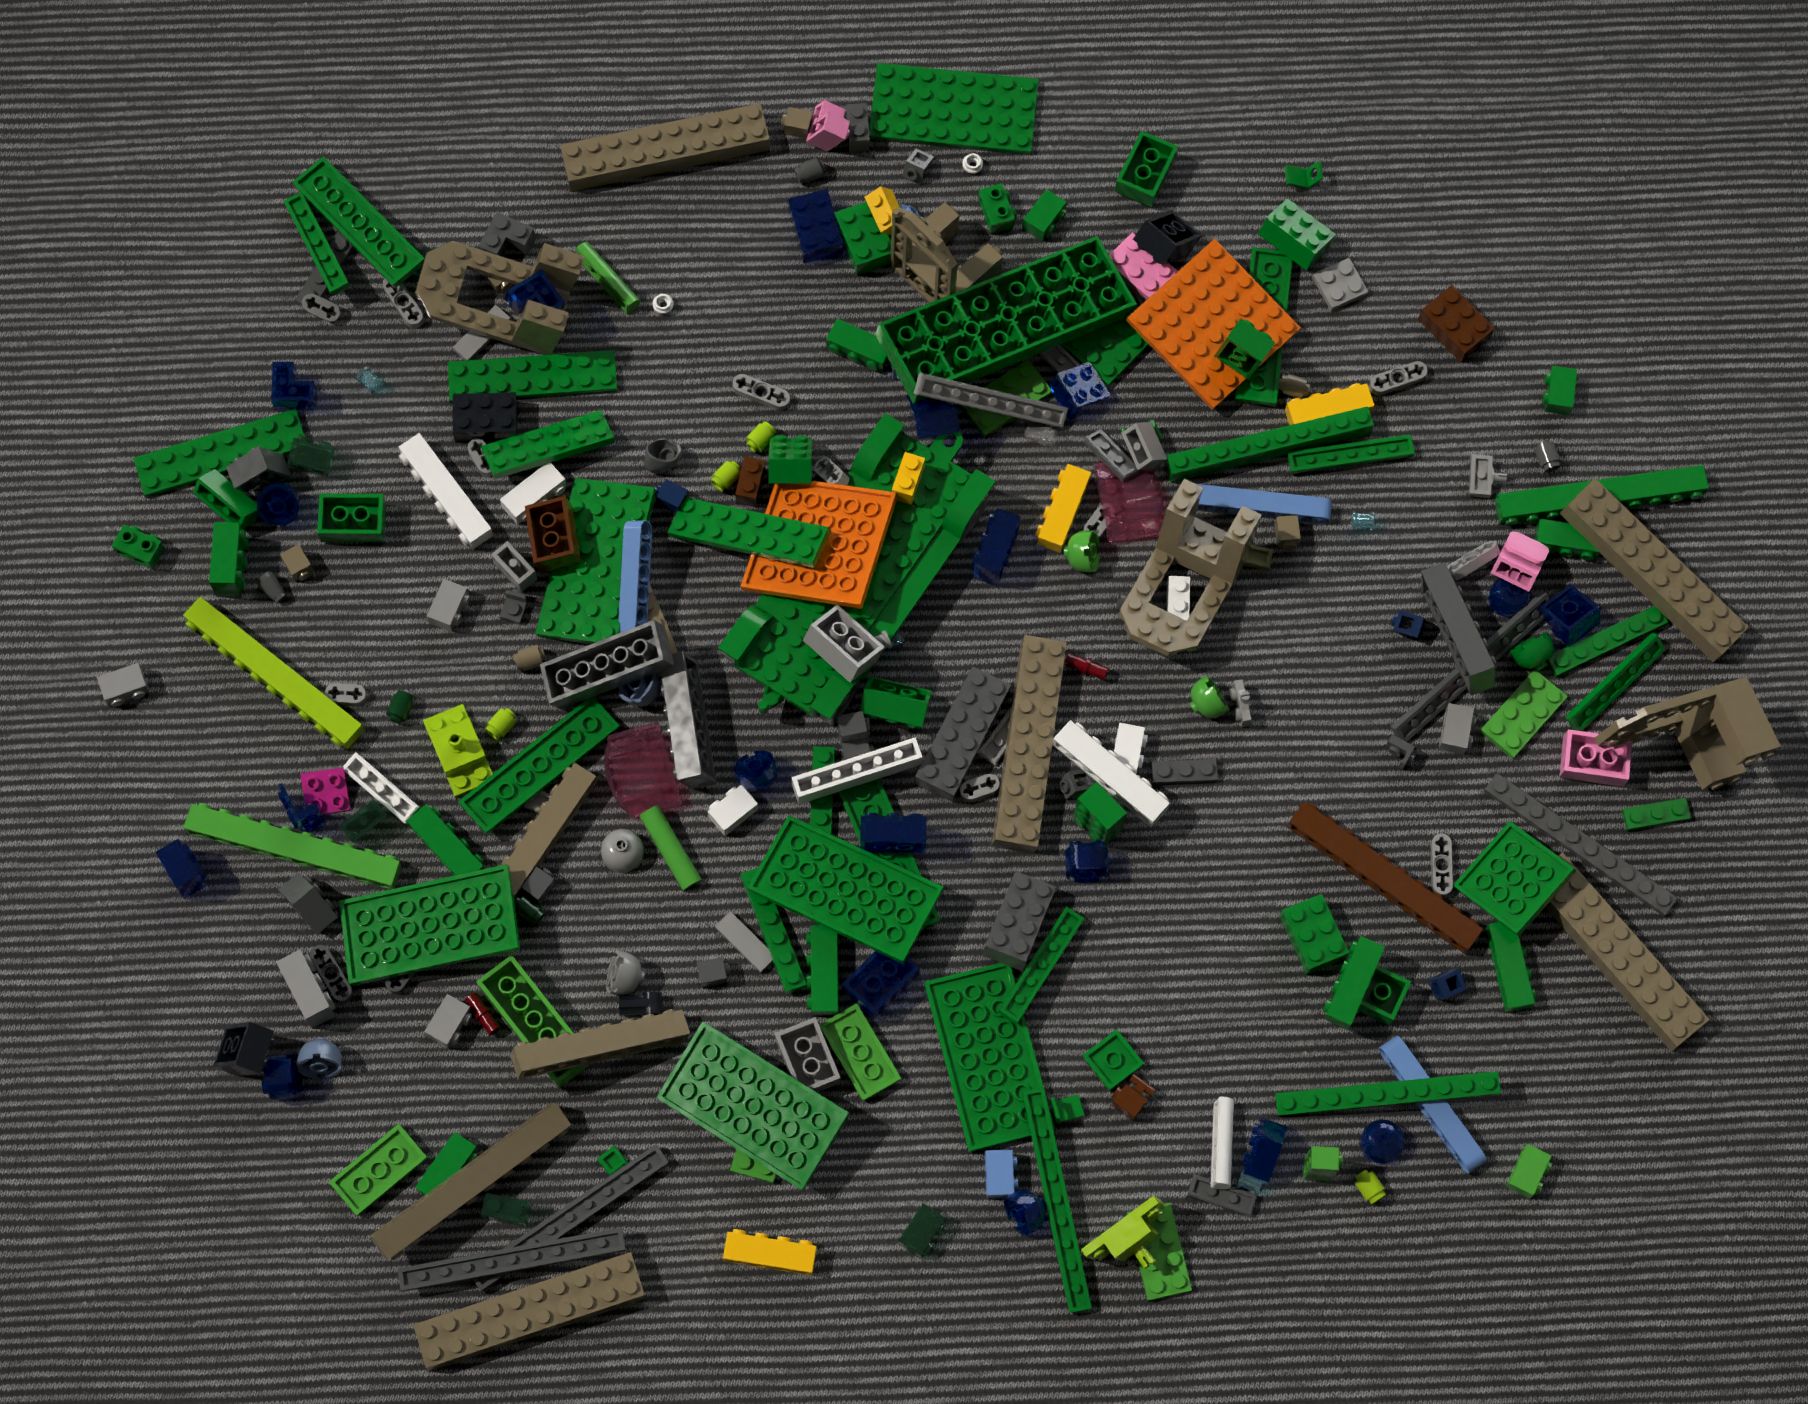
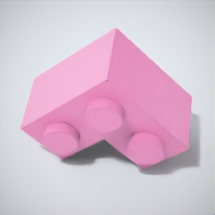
M826 100L815 106L806 142L828 152L842 141H845L850 133L848 129L850 121L844 118L845 109Z

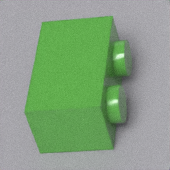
M1526 1144L1505 1187L1529 1199L1534 1194L1538 1195L1543 1186L1540 1180L1543 1174H1548L1552 1163L1549 1162L1551 1155Z

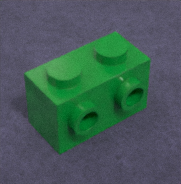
M1002 183L978 190V201L990 234L1014 228V222L1017 219L1014 207H1010V195L1007 189L1004 190Z
M123 524L111 546L114 552L153 570L165 549L161 539L154 534L148 536L142 533L143 531L136 526L131 525V527Z

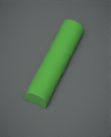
M588 242L577 246L576 253L584 256L582 265L620 308L628 315L637 309L641 303L639 298Z
M656 805L643 812L639 817L682 891L702 881L659 806Z

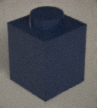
M667 479L663 485L659 484L656 489L657 504L675 513L681 509L680 505L684 498H689L688 489Z

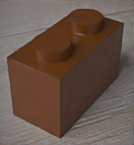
M744 456L735 494L736 504L757 508L766 470L765 460Z

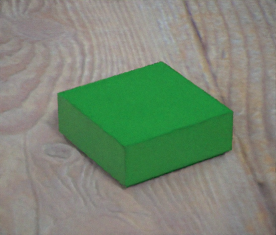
M615 1145L597 1158V1161L609 1176L628 1164V1161Z

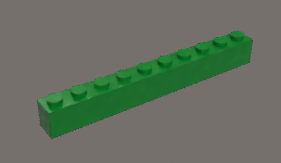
M1367 406L1169 454L1166 456L1165 467L1170 483L1284 456L1287 455V452L1317 448L1370 435L1374 423Z
M1703 465L1597 480L1624 507L1629 506V508H1637L1642 504L1648 503L1650 505H1658L1663 501L1674 503L1684 498L1700 499L1709 489ZM1591 481L1497 494L1494 503L1499 525L1506 524L1507 526H1512L1521 521L1533 523L1542 518H1547L1548 520L1557 519L1562 516L1560 512Z

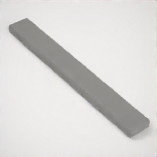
M919 373L914 389V394L1059 428H1063L1068 408L923 373Z

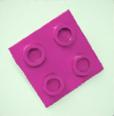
M344 767L300 774L307 816L350 810L346 785L347 777Z

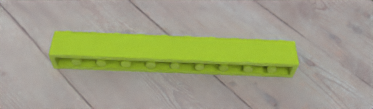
M199 597L183 614L186 620L185 625L194 633L196 631L202 634L201 638L209 645L214 643L219 647L217 649L218 652L226 658L230 656L234 659L233 663L240 670H248L250 672L249 676L255 682H263L269 693L273 696L278 694L283 698L282 702L288 708L292 709L294 707L299 711L298 715L306 722L312 721L315 724L314 728L322 735L327 733L331 736L330 740L337 747L343 746L348 750L365 731L361 723L202 597Z

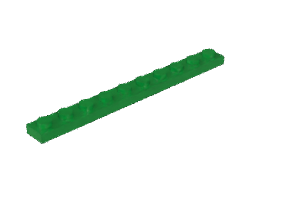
M1498 1071L1283 1092L1275 1093L1277 1115L1286 1116L1501 1094Z
M1042 1087L1022 1091L1068 1311L1070 1314L1092 1309L1045 1089Z

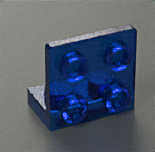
M1090 362L1057 373L1049 384L1059 405L1068 408L1066 416L1069 420L1076 418L1083 407L1107 399L1110 396L1109 391Z
M283 783L278 785L281 790L278 792V796L285 809L288 810L286 813L295 829L300 828L301 832H307L326 823L316 803L304 805L297 812Z

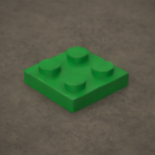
M1117 1029L1082 1055L1084 1061L1108 1091H1111L1144 1065V1062Z

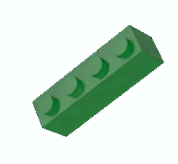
M426 804L407 820L413 832L453 876L484 869L483 864L485 862L477 853L473 855L468 850L471 848L463 838L459 840L454 835L456 830L449 822L444 824L440 819L442 815L435 807L431 809Z
M1500 922L1490 923L1485 930L1505 1013L1531 1009L1537 998L1534 988L1531 989L1530 986L1531 971L1525 965L1526 951L1524 946L1520 944L1519 938H1521V935L1518 937Z
M811 925V932H806L807 945H811V953H807V967H811V975H807V988H811V996H807V1010H811L812 1016H835L838 1014L837 933L821 925Z
M1360 936L1358 941L1353 940L1348 951L1352 954L1350 960H1345L1340 969L1343 976L1340 981L1336 979L1331 992L1335 993L1332 1001L1328 999L1323 1008V1012H1326L1324 1020L1349 1030L1385 946L1363 936Z

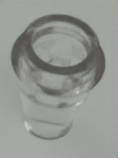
M1027 426L1025 439L1034 441L1047 448L1049 446L1053 447L1055 444L1057 430H1053L1052 427Z

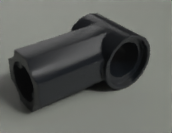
M645 992L642 995L619 996L620 1016H645L648 1014H654L655 1016L663 1013L661 992Z

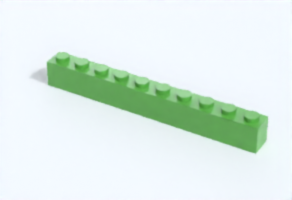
M199 803V805L191 804L183 827L187 834L389 890L395 889L402 869L400 861L395 856H379L377 852L370 849L361 851L352 844L344 843V845H340L330 838L323 837V840L315 838V835L309 832L296 833L294 829L287 826H282L281 828L274 827V824L265 820L256 822L253 821L252 817L243 814L238 817L225 809L216 811L204 803Z

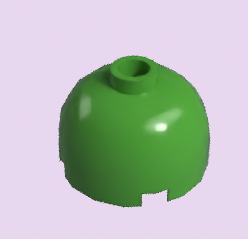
M1079 531L1069 539L1068 546L1064 547L1065 558H1068L1070 565L1080 572L1091 573L1098 570L1100 554H1097L1096 547H1100V542L1096 531Z
M1208 675L1199 679L1193 685L1190 694L1192 698L1190 706L1196 714L1200 712L1204 717L1217 718L1230 711L1228 704L1224 705L1222 702L1225 699L1214 681L1212 679L1209 680Z

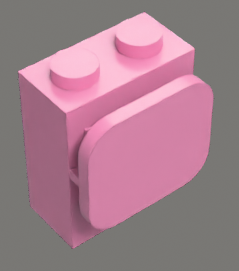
M1511 532L1491 574L1526 591H1530L1549 553V549L1544 544L1519 532Z

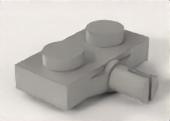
M1471 455L1469 496L1490 498L1493 481L1506 483L1507 473H1494L1492 466L1493 456Z
M1243 679L1234 681L1232 688H1230V697L1236 704L1234 709L1236 721H1240L1241 727H1246L1251 723L1248 705L1250 693L1245 691Z

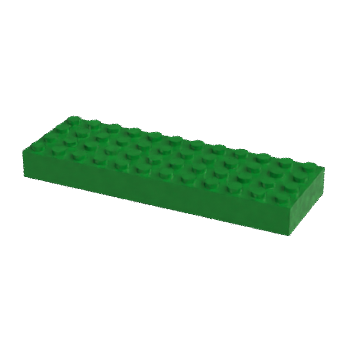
M1096 236L878 324L875 336L914 405L929 399V397L914 394L919 373L968 383L1127 318L1133 313L1137 303L1099 237Z

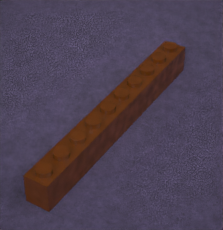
M1303 802L1289 821L1287 828L1464 955L1483 930L1475 919L1465 917L1458 907L1450 906L1444 902V898L1440 894L1430 892L1426 889V885L1423 882L1412 879L1408 876V872L1405 869L1394 866L1390 863L1391 861L1388 857L1373 851L1370 844L1365 841H1359L1355 838L1353 832L1346 828L1342 829L1332 817L1321 814L1314 804Z

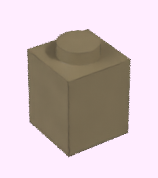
M788 107L787 114H783L781 126H784V134L807 139L813 113Z
M1298 515L1276 517L1274 527L1277 548L1283 547V549L1289 550L1298 546L1301 539Z
M299 544L280 554L295 582L307 579L314 572Z

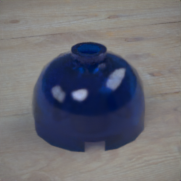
M284 483L268 485L260 493L257 501V512L261 519L270 525L285 526L292 523L300 509V500L296 490Z
M1502 578L1496 580L1489 590L1488 602L1490 608L1495 614L1510 619L1531 601V590L1526 591Z
M758 750L754 751L755 755L750 757L747 754L742 756L736 762L733 769L739 784L750 792L767 790L774 784L778 775L777 763L772 753Z
M1379 1119L1370 1122L1363 1129L1359 1146L1362 1154L1369 1161L1386 1165L1394 1162L1401 1155L1404 1149L1405 1137L1396 1123L1390 1120Z
M1018 1190L1004 1199L1006 1215L1009 1220L1012 1217L1018 1225L1014 1228L1018 1233L1028 1236L1043 1225L1046 1216V1204L1041 1196H1037L1029 1190Z

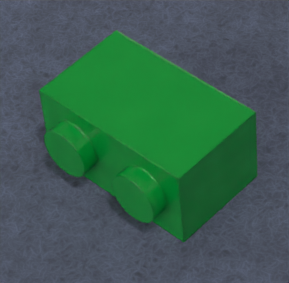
M1046 189L1023 219L1022 228L1041 241L1046 236L1050 237L1056 228L1055 224L1057 221H1062L1067 214V202Z
M1552 366L1550 372H1546L1544 385H1547V392L1544 391L1542 397V404H1545L1544 412L1570 415L1574 404L1577 369Z

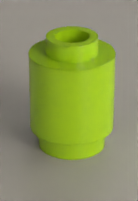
M766 421L762 424L759 423L746 437L747 447L753 452H762L770 443V438H774L776 430Z
M726 461L712 475L713 478L710 481L719 491L728 490L740 477L741 468L734 461Z
M500 708L487 723L486 732L496 740H499L500 737L503 738L516 724L514 719L516 715L508 708L505 710Z
M1365 1170L1356 1176L1358 1181L1354 1184L1366 1201L1369 1200L1373 1204L1386 1195L1384 1192L1385 1188L1373 1171L1369 1173Z

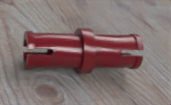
M1070 652L1064 664L1065 666L1082 671L1084 675L1090 674L1102 680L1106 679L1109 670L1108 667L1092 662L1090 658L1086 660Z
M477 992L470 994L465 999L466 1003L475 1013V1019L482 1023L489 1036L496 1034L501 1029L500 1025L491 1015V1009L485 1006Z

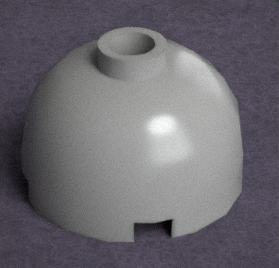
M617 829L606 835L601 845V856L607 868L615 873L624 874L640 866L644 858V847L642 840L636 833L628 829Z
M616 950L615 953L618 956H612L606 980L611 979L610 987L606 986L607 993L615 995L631 994L638 984L643 983L645 973L641 971V964L637 957L628 952Z

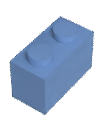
M987 1150L985 1152L986 1199L1013 1198L1014 1192H1018V1178H1014L1013 1170H1017V1156H1013V1150Z

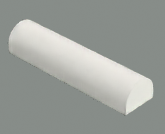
M355 752L343 766L344 771L405 824H408L407 820L421 809L358 753Z
M1221 1096L1214 1102L1212 1189H1228L1231 1187L1234 1100Z

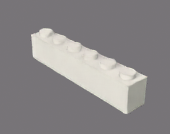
M420 433L399 446L400 460L405 466L409 465L412 471L410 472L417 482L421 481L424 487L422 488L429 498L433 497L436 502L434 504L441 514L444 512L448 518L446 520L453 530L456 528L459 531L460 535L458 536L465 546L469 545L473 550L493 536L491 527Z
M1070 720L1053 738L1052 745L1092 779L1097 781L1148 826L1152 827L1168 810L1170 804L1168 798L1159 791L1157 793L1152 789V785L1145 778L1140 779L1134 774L1135 770L1130 765L1122 764L1113 751H1107L1103 748L1100 740L1094 736L1090 737L1085 733L1086 730L1081 724L1073 723Z
M915 737L792 777V786L798 804H802L922 764V754Z

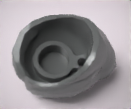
M665 438L649 443L645 450L644 467L654 474L670 470L681 458L683 452L681 445L674 441L670 442Z

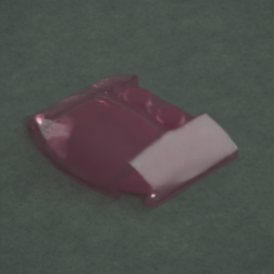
M1094 463L1093 467L1103 508L1102 512L1105 518L1108 542L1158 536L1164 518V499L1160 483L1152 469L1140 470L1139 474L1123 483L1104 463Z
M659 722L608 735V743L604 753L607 781L615 800L629 814L630 818L639 817L643 812L656 805L661 810L682 805Z

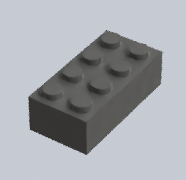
M1015 871L986 941L982 956L1024 971L1053 899L1056 886Z

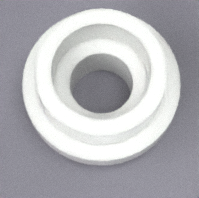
M969 154L963 159V168L968 173H978L983 167V160L977 154ZM975 163L976 166H970L969 164Z
M659 294L654 298L653 308L657 313L667 314L673 309V300L669 295ZM661 303L667 304L666 307H660L659 305Z

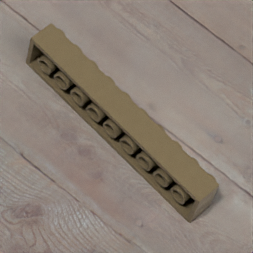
M761 103L561 144L560 147L570 192L769 151L770 139Z
M1595 478L1560 512L1589 543L1712 662L1719 658L1748 628L1725 603Z
M1024 635L1021 641L991 846L1034 853L1038 847L1067 642Z
M1562 852L1558 856L1574 867L1576 872L1545 908L1672 1052L1710 1019Z
M629 1252L425 1320L413 1326L425 1367L428 1371H432L644 1300L646 1297L632 1253Z

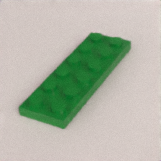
M599 410L481 446L495 480L614 444L615 440L602 411Z

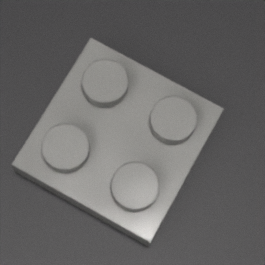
M1350 258L1312 275L1330 311L1368 295V290Z

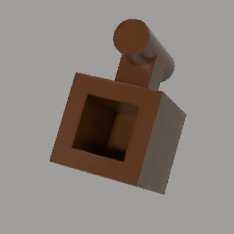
M1135 1074L1129 1080L1136 1086L1134 1089L1125 1084L1123 1089L1118 1087L1111 1097L1114 1099L1111 1106L1132 1121H1134L1148 1100L1141 1094L1145 1092L1152 1096L1156 1090Z

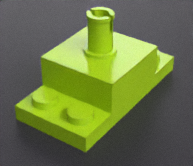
M463 704L423 720L455 798L468 794L493 774Z
M1152 1196L1082 1248V1252L1087 1258L1094 1261L1096 1259L1099 1261L1110 1254L1109 1251L1115 1259L1122 1262L1134 1254L1144 1270L1149 1268V1264L1153 1265L1156 1260L1149 1253L1145 1245L1159 1236L1149 1220L1152 1219L1154 1221L1162 1216L1164 1213L1162 1210L1166 1208L1165 1204L1161 1199Z

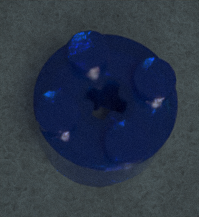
M1096 840L1091 843L1072 841L1069 843L1070 847L1065 850V869L1068 880L1072 877L1074 882L1094 883L1099 882V877L1104 876V879L1109 877L1108 848L1104 846V841Z
M294 1052L266 1057L267 1063L262 1071L265 1077V1081H262V1090L264 1094L269 1095L272 1101L301 1096L298 1091L303 1090V1077L298 1072V1067L295 1063L298 1056Z

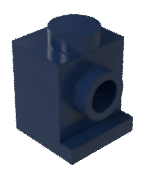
M1399 610L1398 614H1394L1391 626H1394L1393 631L1420 639L1426 619ZM1406 621L1412 622L1410 628H1405L1404 624Z
M1450 969L1427 979L1435 999H1447L1467 989L1465 977L1459 969Z

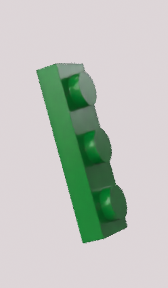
M1686 798L1624 808L1621 811L1626 831L1691 819Z

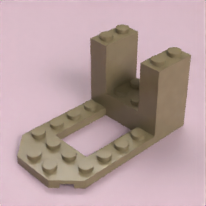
M945 202L926 219L901 208H897L892 213L891 267L928 303L1001 275L1002 253L998 248L992 247L989 243L957 270V260L947 248L946 243L958 234L959 213L953 206H949Z
M451 241L427 252L415 294L423 303L425 311L431 319L537 353L551 355L564 332L569 314L565 312L570 291L580 274L584 256L544 243L533 266H529ZM466 269L525 287L516 322L457 303Z
M1186 479L1183 480L1168 505L1156 548L1119 612L1121 620L1126 625V632L1130 639L1168 657L1177 655V652L1185 650L1188 652L1197 650L1248 559L1261 518V514L1242 506L1228 532L1196 518L1195 515L1203 487ZM1173 562L1210 578L1208 585L1187 621L1150 604Z
M1747 677L1643 707L1636 711L1637 716L1628 720L1623 717L1612 723L1595 737L1599 747L1604 749L1614 747V749H1618L1626 745V742L1634 744L1643 740V737L1646 736L1648 739L1658 736L1660 732L1664 731L1667 734L1674 731L1702 790L1710 787L1712 790L1722 787L1726 782L1731 785L1740 781V776L1747 772L1743 763L1750 765L1756 762L1758 758H1762V760L1771 758L1775 755L1774 751L1781 747Z

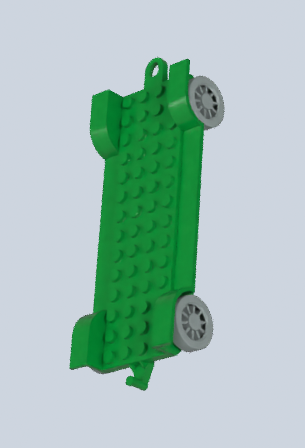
M885 413L858 451L847 475L849 482L846 486L892 492V487L905 452L925 458V468L912 505L896 501L862 609L847 606L840 607L873 637L880 635L885 630L891 641L958 543L970 533L981 517L989 500L988 493L996 481L977 469L973 474H970L952 462L963 444L962 434L954 428L942 430L928 448L904 433L905 425ZM949 434L955 435L957 438L952 447H946L943 444V439ZM762 594L755 605L749 606L721 642L718 650L724 653L725 658L733 662L736 669L765 686L763 698L758 702L760 714L765 715L770 709L784 701V699L812 717L819 713L820 718L830 725L837 722V716L845 713L859 689L860 679L864 680L873 665L850 683L803 641L810 625L836 605Z

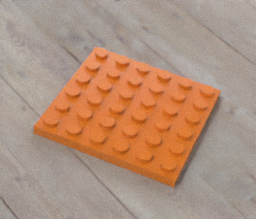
M1213 239L1126 319L1137 333L1211 410L1246 380L1242 375L1214 357L1240 318L1253 323L1257 330L1269 334L1275 342L1258 368L1301 328L1216 239Z
M811 481V484L775 483L765 514L829 527L831 533L815 568L751 554L740 586L741 589L748 592L862 609L898 498L896 492Z

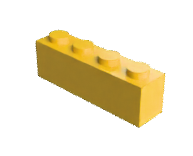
M1356 383L1346 389L1335 388L1329 391V393H1315L1310 395L1309 398L1292 399L1287 403L1285 413L1289 425L1367 406L1370 414H1372L1374 403L1368 384L1361 385Z
M1067 464L1065 470L1061 469L1057 479L1060 484L1058 489H1053L1050 500H1053L1050 507L1046 506L1042 517L1045 518L1044 524H1039L1035 534L1038 537L1037 545L1061 553L1090 481L1091 472Z
M733 1229V1232H727L723 1262L812 1276L817 1246H814L813 1242L807 1240H799V1243L790 1242L791 1239L778 1236L777 1239H770L767 1234L755 1233V1236L746 1235V1231Z

